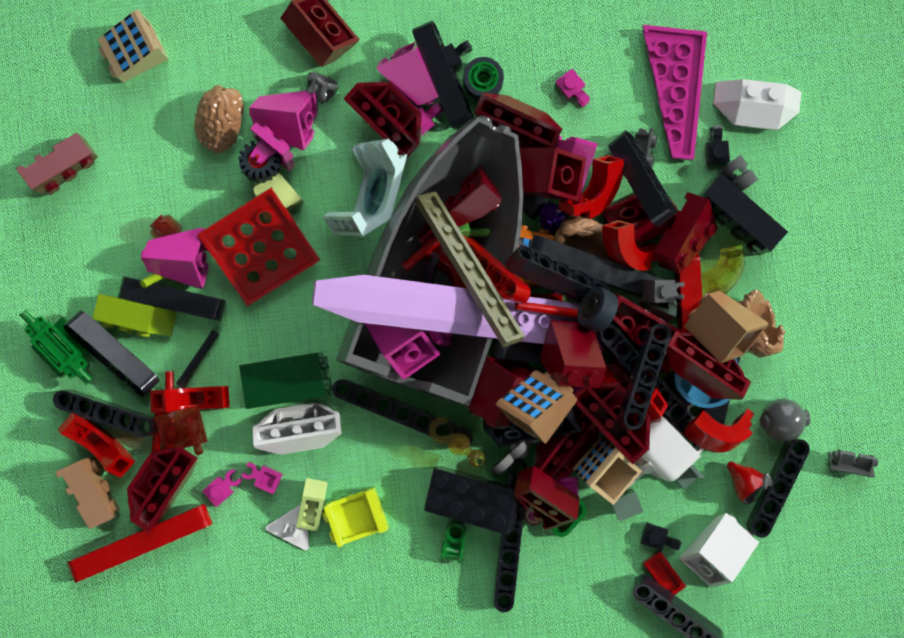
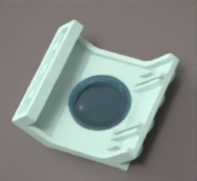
M389 139L359 143L351 147L363 169L364 176L353 212H329L323 216L333 235L365 236L391 218L407 154L398 155L396 145Z

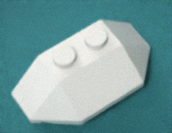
M746 79L718 81L715 83L713 104L719 108L734 126L777 131L799 113L801 91L781 83Z
M319 402L274 409L259 424L257 423L253 426V446L256 449L280 455L324 448L342 434L340 414Z

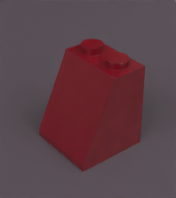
M519 148L523 195L579 202L586 157L558 148Z
M550 320L539 361L559 386L600 388L606 371V365L595 332L583 327L579 322Z

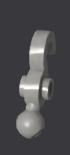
M540 440L510 445L508 448L511 451L500 462L495 463L490 470L495 476H498L517 458L522 460L529 454L528 448L530 445L538 444Z

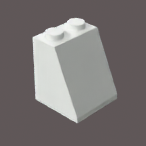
M725 513L716 516L679 559L712 588L732 583L759 542L750 531L740 526L733 516Z

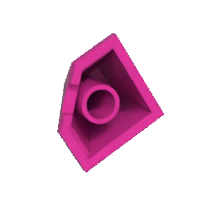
M416 41L396 50L390 56L391 59L389 61L387 58H384L378 62L377 70L418 106L421 104H425V106L430 105L437 100L438 94Z
M307 90L259 96L249 107V114L253 125L257 122L261 127L267 126L274 133V137L282 139L300 150H305L314 136V130L311 129L313 117H317L318 113L315 92L307 93Z
M559 136L554 148L587 158L580 193L582 194L598 143L578 137L562 140V136Z
M197 228L148 240L145 249L141 252V260L144 262L147 271L198 289H203L209 272V263H206V251L208 250L197 234L205 228Z

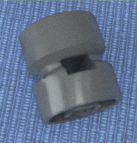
M742 155L718 170L719 174L722 173L741 191L759 180L752 170L747 169L748 164ZM738 169L741 174L735 178L733 172Z

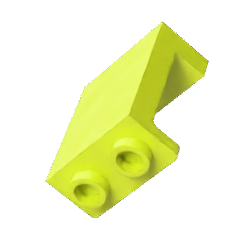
M375 486L325 504L322 511L325 522H329L332 531H329L332 543H336L338 548L371 534L388 531L389 528Z

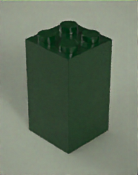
M323 352L239 365L246 409L325 397L330 395L329 391L332 390L331 377L327 378L326 369H329L328 357L324 356Z

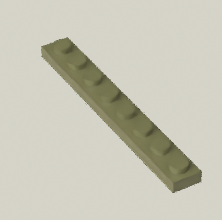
M431 192L417 196L415 199L416 205L502 347L521 342L525 335L438 194Z

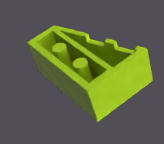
M98 294L93 319L101 321V326L114 328V325H118V330L132 333V329L137 330V335L150 337V334L172 336L177 311Z

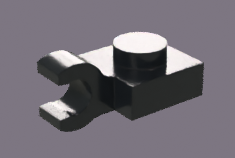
M468 40L454 48L452 43L445 47L454 68L462 64L460 57L472 51V46Z
M722 125L710 128L711 142L705 143L707 165L730 162L728 140L722 141Z
M649 522L646 523L640 541L641 544L661 551L664 545L679 550L682 542L667 536L668 529Z

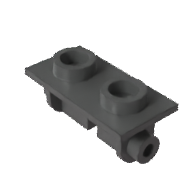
M650 128L649 133H647L646 129H639L635 134V140L653 168L654 157L651 154L652 148H656L657 135H655L652 128Z
M841 449L829 452L831 470L875 477L873 466L877 467L878 458H875L874 455L859 454L858 457H855V453Z

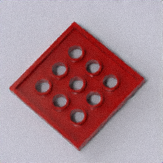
M272 186L197 234L247 306L320 261V257ZM268 212L271 214L272 220L264 223L259 219V214ZM248 223L252 225L253 232L251 234H244L241 231V226ZM280 230L283 232L284 238L276 241L272 238V232ZM231 235L235 239V244L232 246L225 245L222 240L223 237ZM263 242L266 246L265 251H255L253 248L254 243ZM293 248L296 251V256L292 259L285 257V249ZM238 253H243L247 256L248 261L240 264L235 260V256ZM268 260H275L278 263L277 269L269 270L266 267ZM256 271L259 273L260 279L255 282L251 281L247 276L248 273Z

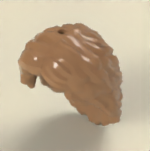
M216 85L207 92H204L203 97L199 101L197 113L195 114L194 131L199 143H202V146L206 147L208 151L222 153L230 149L232 144H236L242 123L241 119L244 114L242 95L238 90Z
M574 216L564 220L558 227L554 241L613 261L607 254L603 243V224L583 216Z
M753 290L749 294H745L744 299L738 303L769 324L747 352L758 358L782 352L785 330H783L782 325L776 328L775 314L771 304H769L770 302L764 300V296L759 290Z

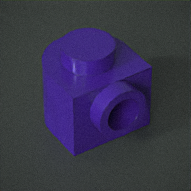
M549 202L540 209V226L552 233L558 229L564 220L568 219L567 212L559 210V206L553 202Z

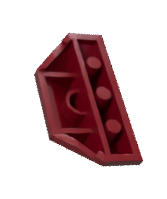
M391 82L357 83L343 98L383 139H389L396 145L399 155L407 154L406 160L420 145L422 113Z
M482 93L475 110L476 117L485 116L490 118L493 126L497 128L498 125L509 127L511 132L518 135L519 148H554L562 131V128L546 112L508 95Z
M676 331L673 334L667 347V353L673 371L711 398L742 400L745 397L751 382L745 377L735 359L720 363L691 333Z
M602 382L600 388L581 387L574 394L577 398L575 404L633 465L650 450V415L646 413L644 423L639 429L623 431L618 426L617 417L626 389L619 382ZM628 414L627 423L633 426L634 418Z
M582 410V432L550 437L546 444L540 441L536 446L534 466L555 480L571 475L574 471L573 467L598 438L599 428Z
M181 446L151 452L127 488L130 521L149 533L168 511L192 475L198 458Z

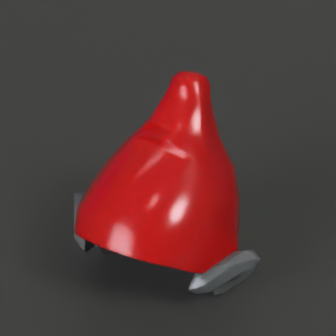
M733 461L728 462L726 465L732 476L736 494L742 503L750 504V502L756 501L754 496L762 487L765 490L768 486H772V479L769 474L763 475L752 467L742 466Z

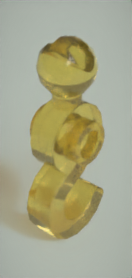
M438 417L431 422L429 434L433 441L441 444L448 442L449 450L455 455L461 456L465 454L468 463L473 467H479L484 463L485 456L483 452L476 449L472 450L469 438L463 433H452L446 436L437 435L436 427L439 424H446L448 422L446 417ZM478 459L483 460L481 464L477 463Z

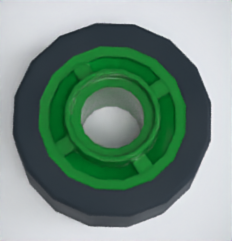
M484 56L478 57L470 61L464 69V88L474 99L480 100L482 93L498 94L502 89L504 81L503 69L494 59ZM484 74L489 77V81L481 83L477 78Z

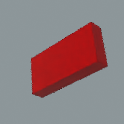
M660 550L643 562L654 580L672 594L676 595L686 587Z

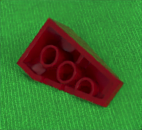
M480 165L460 184L462 189L455 196L450 195L446 199L447 202L444 206L457 227H460L485 216L490 211L496 210L502 200L500 191ZM427 221L418 230V241L420 243L436 237Z

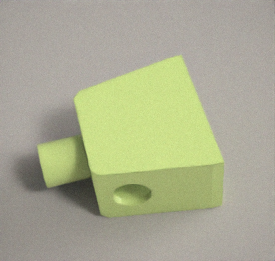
M280 173L276 177L274 175L271 176L272 180L270 181L266 178L265 183L259 180L260 184L253 188L255 196L272 186L288 211L304 202ZM262 212L265 220L270 222L272 220L271 214Z

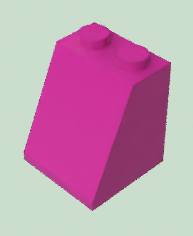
M364 323L384 357L403 380L441 355L424 330Z

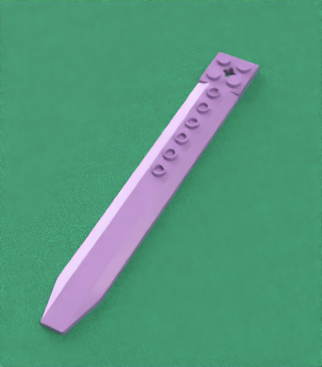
M369 275L314 281L312 305L355 322L497 338L467 288ZM529 297L527 301L578 309L580 306L579 303ZM502 298L525 335L522 340L523 342L544 344L550 320L578 322V319L574 317L515 310V302ZM608 328L603 331L604 338L609 334ZM598 342L599 347H600V350H601V351H606V350L601 346V344ZM622 344L617 347L618 353L622 351Z

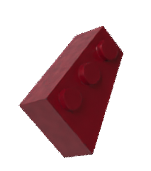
M687 192L684 197L687 201L682 210H677V214L674 215L676 220L671 229H666L654 250L658 265L678 274H681L689 266L691 260L703 249L704 245L715 235L718 229L709 199Z
M535 466L518 472L514 496L526 510L533 512V518L536 521H541L544 531L577 520L580 501L578 495Z

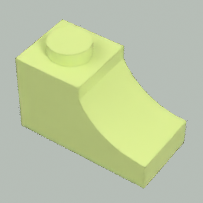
M306 478L296 524L297 528L318 530L328 482Z

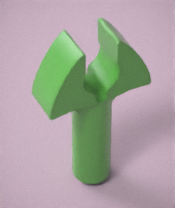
M468 223L458 227L462 235L466 237H488L490 235L488 228H469Z

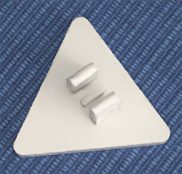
M300 505L266 526V530L303 550L309 549L308 530L296 527Z

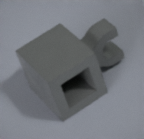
M643 279L642 301L658 303L675 302V299H684V295L677 294L676 291L679 286L684 287V282H675V280Z

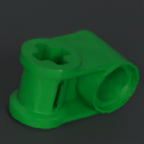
M453 519L447 524L440 560L449 559L455 560L459 564L462 563L466 535L463 522ZM457 526L461 528L462 532L460 535L455 536L450 533V529Z

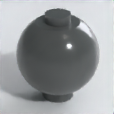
M785 398L771 401L764 408L760 417V425L770 438L779 442L795 440L803 433L805 427L810 424L809 412L806 409H802L795 401Z

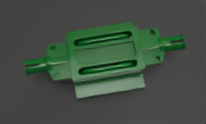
M27 309L19 314L28 324L25 332L31 338L30 342L33 344L31 348L60 378L66 375L70 379L78 376L85 385H88L93 380L85 371L89 366L85 356L89 352L64 330L63 325L68 321L65 317H61L53 324L44 316L34 318Z

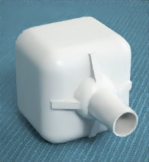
M663 416L650 421V450L634 463L642 472L633 483L644 474H650L669 482L674 481L701 457L700 453L704 449L699 446L694 449Z

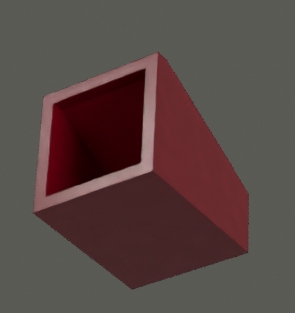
M486 357L471 403L466 407L469 408L471 414L482 417L485 420V424L490 427L508 426L511 421L497 407L496 403L532 373L513 360Z

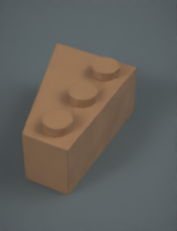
M94 457L80 460L55 472L58 478L63 476L69 486L65 489L68 495L74 494L78 502L76 508L89 529L119 516V505L115 499H112L109 493V483L103 479L100 473L101 466Z

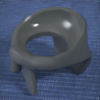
M316 72L308 73L306 78L308 81L307 93L315 92L316 98L320 103L327 102L337 93V81Z

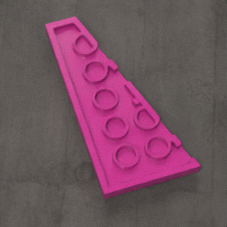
M643 25L642 31L671 159L693 161L707 31Z

